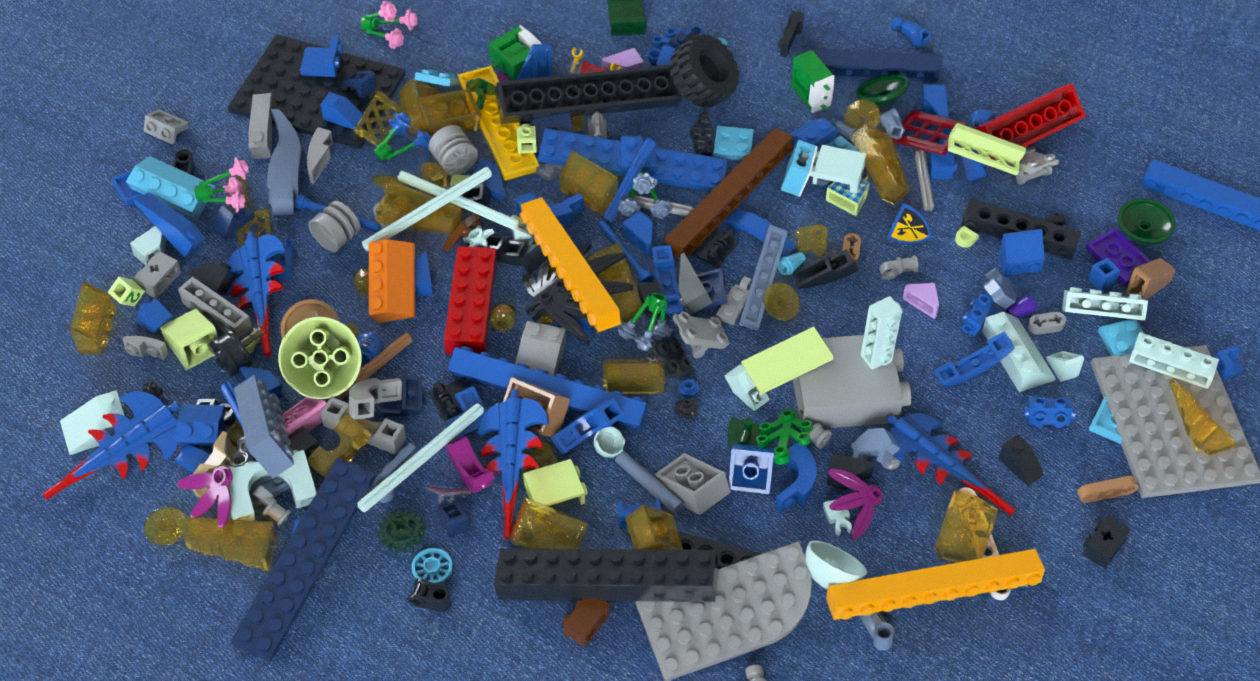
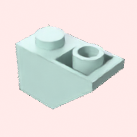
M154 226L140 237H137L130 245L134 256L146 266L149 260L159 251L165 252L167 238Z
M738 365L724 375L733 393L753 411L770 400L766 392L760 395L742 365Z

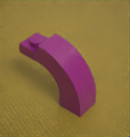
M461 436L444 446L457 474L472 493L492 485L491 480L495 479L493 472L485 469L480 464L467 437Z

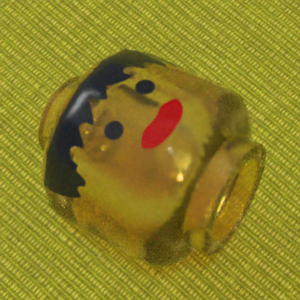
M368 267L358 269L353 275L355 289L362 296H369Z
M505 302L496 304L491 311V326L502 332L511 330L515 326L517 315L514 306Z

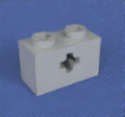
M159 251L142 270L137 272L134 278L136 283L145 290L144 293L157 299L180 275L181 270L177 260Z

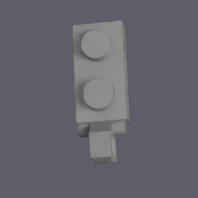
M744 276L740 285L735 284L727 296L728 303L722 304L716 314V318L733 326L735 325L747 299L751 286L750 278Z

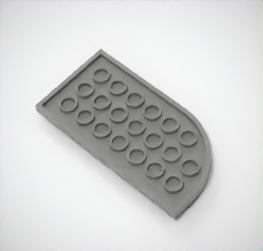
M798 541L719 569L716 602L635 601L664 681L673 680L768 646L787 636L799 624L807 610L811 596V574Z

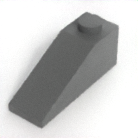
M683 253L680 257L678 287L682 298L679 301L684 309L688 308L690 313L694 314L712 304V301L685 253Z

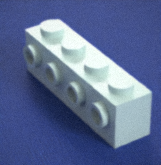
M1070 287V290H1064L1062 310L1073 313L1145 320L1148 301L1139 294H1130L1129 297H1125L1120 292L1110 291V295L1102 294L1101 290L1090 289V293L1082 292V288Z
M891 296L869 306L860 356L872 370L881 365L889 364L893 359L902 308Z
M1141 332L1137 337L1129 360L1131 363L1206 389L1209 388L1213 380L1219 359Z

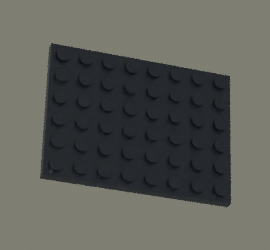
M276 34L228 105V111L250 118L253 95L271 93L272 109H279L289 120L295 131L313 136L316 129L320 127L331 131L333 142L361 149L405 77V69L343 53L340 56V67L337 69L336 77L301 75L300 68L305 49L307 47H325ZM373 71L375 74V90L363 99L359 97L354 87H346L343 83V80L355 72ZM329 92L346 97L364 115L363 121L356 130L323 120L321 103ZM272 117V124L276 125Z

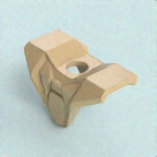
M222 431L214 443L212 454L204 464L198 466L193 475L213 473L220 466L231 467L230 458L235 454L237 448L232 445L227 437V432ZM210 487L193 491L201 498Z

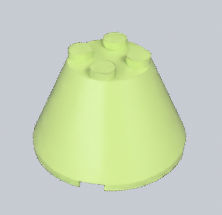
M312 317L297 323L288 331L281 342L278 361L283 378L299 394L312 399H328L340 395L354 383L361 368L362 354L357 338L343 323L328 317Z

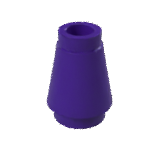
M1024 296L1007 308L1006 313L1017 318L1030 315L1037 310V305L1032 296Z

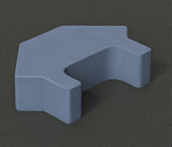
M997 267L985 275L989 281L983 286L995 303L1006 309L1016 302L1017 295L1012 285Z
M884 428L867 429L851 445L854 450L852 458L866 461L869 457L878 456L877 461L886 467L891 466L893 455L900 450L893 435Z

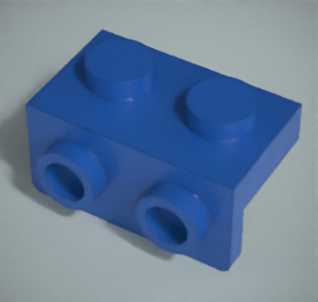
M971 149L974 153L979 154L976 150ZM961 156L969 182L987 176L984 167L986 164Z

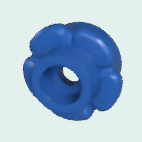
M693 379L683 380L679 384V391L686 398L694 397L699 390V385Z

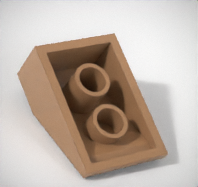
M511 377L503 402L510 398L511 390H518L520 399L529 398L535 400L543 406L548 414V426L537 424L527 429L549 437L560 431L570 398Z

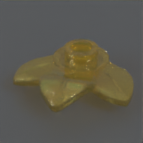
M824 225L804 226L794 233V236L799 239L797 242V252L813 250L818 258L826 252L828 247L826 241L828 230Z
M542 441L544 446L542 449L535 447V451L523 452V454L530 455L539 464L538 468H523V473L549 466L545 465L546 463H550V465L558 463V459L552 454V447Z

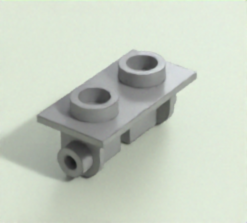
M595 112L592 115V119H588V136L607 139L606 119H603L600 112Z

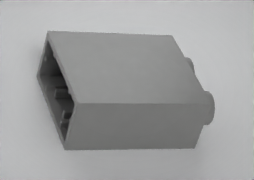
M864 335L822 338L832 353L834 360L792 379L799 419L802 421L810 420L812 425L820 423L823 429L889 424L887 418L891 414L899 419L902 406H910L911 404L909 382H899L898 373L903 372L904 367L902 350L900 348L895 349L893 359L889 364L881 365L872 370L860 356Z

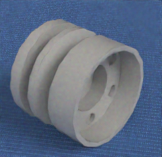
M449 125L441 128L430 139L429 150L446 174L459 175L464 173L477 160V149L459 126Z
M337 200L332 201L328 207L324 208L323 213H318L308 223L310 232L316 241L331 252H337L346 244L347 240L352 239L361 230L359 220L353 211Z

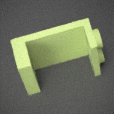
M571 459L523 473L524 486L537 518L545 516V507L578 497L581 505L585 504V495L588 494L584 482H580L579 468L573 465Z

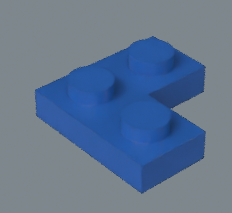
M474 386L455 394V398L463 413L446 420L445 423L447 427L450 426L477 403L484 408V412L454 437V440L477 431L482 417L487 412Z

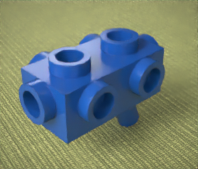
M981 291L978 298L973 297L968 306L971 310H966L961 320L964 324L961 330L975 337L986 317L1004 312V310L993 308V298Z
M1030 395L1028 397V406H1024V418H1028V424H1032L1037 428H1041L1044 425L1063 428L1065 425H1070L1071 419L1075 420L1076 411L1075 407L1071 405V399L1036 398L1034 395Z

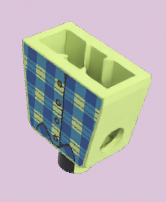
M865 173L862 174L857 194L850 192V184L832 183L827 188L826 201L857 216L868 196L870 185L867 182L868 176Z

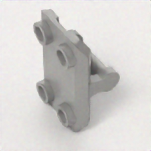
M1035 147L1026 148L1025 155L1019 162V173L1016 176V181L1019 185H1022L1030 179L1042 175H1051V166L1059 165L1060 161L1055 159V154L1044 155L1036 152ZM1006 162L1009 166L1013 167L1014 164Z
M684 311L680 314H674L673 320L678 325L679 333L685 344H690L694 358L702 357L708 348L724 349L730 344L718 318L714 316L710 319L692 317Z

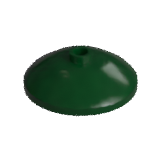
M892 74L871 79L856 90L857 99L872 105H888L907 91L910 86L909 78L904 75Z
M1137 198L1130 200L1122 205L1117 216L1120 230L1128 238L1141 244L1154 245L1163 243L1173 235L1176 228V220L1171 210L1164 204L1152 199Z

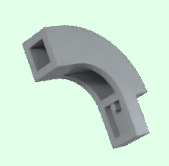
M371 378L354 384L349 390L350 416L354 420L374 417V404L401 400L402 381L399 378L387 380Z

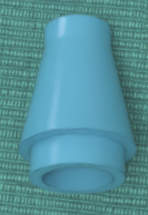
M802 252L780 258L777 266L779 272L783 275H791L805 262V256Z

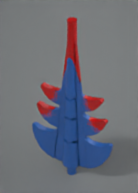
M249 232L247 234L248 238L244 241L245 245L238 248L227 263V265L232 267L230 271L238 275L244 272L235 281L231 296L237 297L241 292L249 289L238 301L237 308L242 311L248 305L253 304L258 327L264 332V335L261 336L264 356H270L272 353L269 339L268 296L275 291L282 290L284 286L274 280L268 281V279L275 274L283 273L285 269L275 261L268 260L278 253L285 252L286 249L283 242L274 235L266 234L256 238L254 232Z
M511 390L510 398L506 399L505 402L497 403L485 412L478 427V435L480 436L491 431H499V435L494 436L485 444L481 456L486 457L493 453H501V457L492 460L485 469L491 470L493 473L502 472L505 539L512 538L513 514L520 469L539 467L537 461L530 455L523 454V451L533 447L541 449L544 447L537 435L526 430L532 425H549L548 414L543 406L533 399H520L518 390Z
M131 392L121 396L120 401L126 403L131 408L134 417L130 420L121 414H104L102 416L103 419L113 426L115 434L111 436L102 430H88V434L93 436L98 442L99 448L60 482L42 493L46 500H49L64 488L111 463L118 469L121 478L124 479L128 470L126 455L129 453L135 456L140 464V469L144 470L150 456L148 443L151 441L161 449L163 459H169L178 445L175 442L177 422L172 415L180 409L177 403L174 402L166 407L159 398L145 392Z
M922 413L909 414L900 419L891 414L887 418V421L893 425L889 432L900 447V450L894 454L895 458L899 461H903L906 453L916 451L915 464L921 474L925 473L929 465L936 464L935 476L940 485L946 477L952 475L988 498L1010 516L1015 513L1016 509L995 494L962 464L965 460L971 458V452L958 450L950 453L948 451L950 446L958 443L959 440L945 434L935 437L930 435L932 430L941 428L943 425L939 420Z

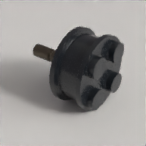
M258 328L250 336L248 335L240 341L231 330L225 329L222 336L216 340L214 338L210 339L207 347L216 355L215 361L221 369L225 368L231 377H236L239 375V368L253 365L251 356L245 347L264 335V332L261 328Z

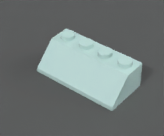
M1005 312L986 317L982 330L986 339L990 340L1005 331L1015 347L1000 362L1019 392L1055 381V376L1017 317Z

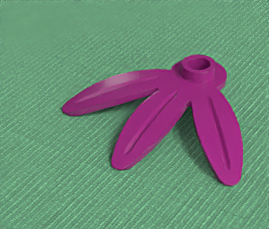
M220 466L213 473L195 474L178 481L177 486L183 489L195 490L210 487L192 510L191 519H197L205 514L219 497L218 526L220 528L225 526L231 511L229 485L232 482L233 473L229 467Z
M830 469L829 475L832 478L858 491L844 495L829 505V508L833 511L849 510L863 505L851 533L852 538L857 540L870 525L875 506L882 502V492L876 485L867 486L865 482L852 473L839 469Z

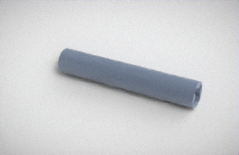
M622 451L617 455L615 462L655 498L660 499V502L673 514L678 513L682 509L684 503L626 451Z

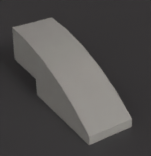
M320 127L313 134L307 153V166L311 184L316 182L331 160L332 134L331 131Z

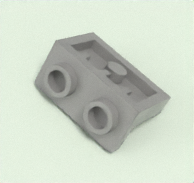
M158 109L145 115L144 132L174 144L176 143V134L188 129L189 122Z

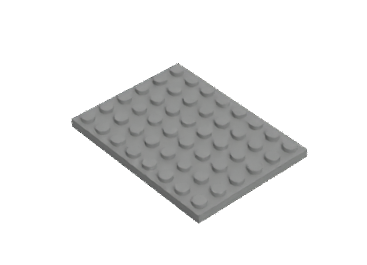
M1207 345L1186 347L1211 356ZM1131 354L1092 358V369L1103 398L1106 396L1108 400L1109 411L1113 414L1112 418L1114 424H1117V432L1122 437L1121 445L1132 475L1139 486L1138 490L1141 498L1260 483V470L1217 369L1209 388L1206 389L1129 362Z

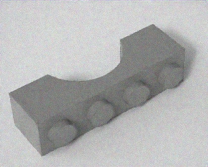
M330 397L321 411L325 427L396 455L406 440L404 425L386 418L382 422H373L365 418L354 420L349 414V404L336 398Z

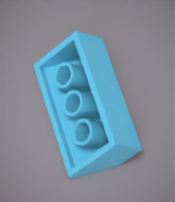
M151 156L135 165L126 181L132 190L143 195L149 192L169 207L195 219L200 217L207 202L203 203V200L197 201L194 193V186H198L199 182L203 180ZM208 184V185H207V186L210 185L212 189H215V188H216V186H214V185H212V184Z

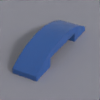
M736 209L724 220L725 224L738 232L743 229L762 242L765 240L769 225L774 226L758 215ZM787 236L780 258L791 255L797 248Z
M671 245L652 247L655 278L659 282L660 293L668 301L665 314L681 313L684 310L679 301L681 294L678 291Z
M1004 331L987 341V346L953 364L950 361L935 369L934 372L943 388L964 382L981 374L1011 353L1015 347L1006 332Z

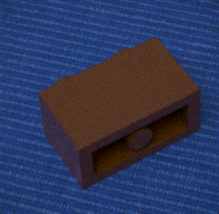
M584 598L581 601L578 600L574 611L568 613L563 619V633L586 647L610 616V604L604 600Z

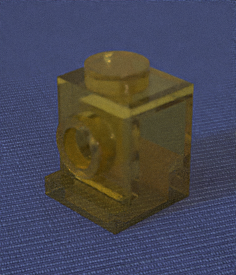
M437 161L433 163L426 162L420 168L421 179L441 188L448 186L447 173L442 170Z

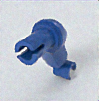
M896 17L890 22L892 24L890 27L894 31L901 27V32L910 38L912 45L916 48L926 46L928 39L931 37L929 30L926 32L927 29L908 20L903 23L901 18Z

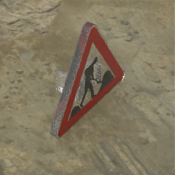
M426 486V490L439 495V503L443 502V496L450 495L449 503H453L455 495L471 494V491L467 489Z

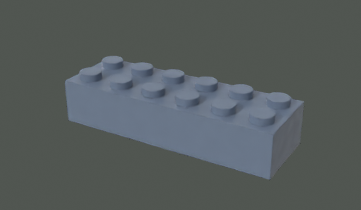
M253 375L236 386L234 392L247 449L274 479L294 465L292 457L294 452L289 446L291 441L287 437L289 433L284 426L286 422L281 415L283 411L279 406L280 400L274 393H269L268 386L262 379L258 380Z

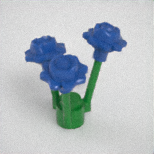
M402 111L399 114L393 113L395 119H389V125L391 126L389 134L382 143L373 149V152L380 160L384 161L387 159L390 161L393 157L414 146L418 147L421 145L428 150L431 136L427 131L422 132L418 129L417 139L413 140V143L390 153L392 148L387 144L388 141L395 137L396 134L406 136V127L411 129V118Z

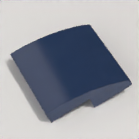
M402 375L401 400L379 403V416L400 417L422 413V377Z

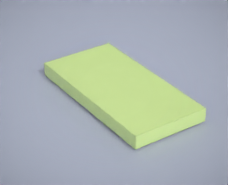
M812 327L741 361L761 395L834 359L816 329Z

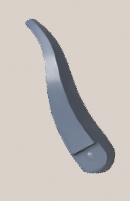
M271 109V115L279 133V142L271 156L268 167V200L272 206L273 216L294 214V202L299 194L301 145L295 129L286 116L279 109Z

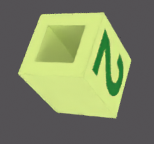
M118 277L108 291L120 304L134 307L145 292L133 279Z

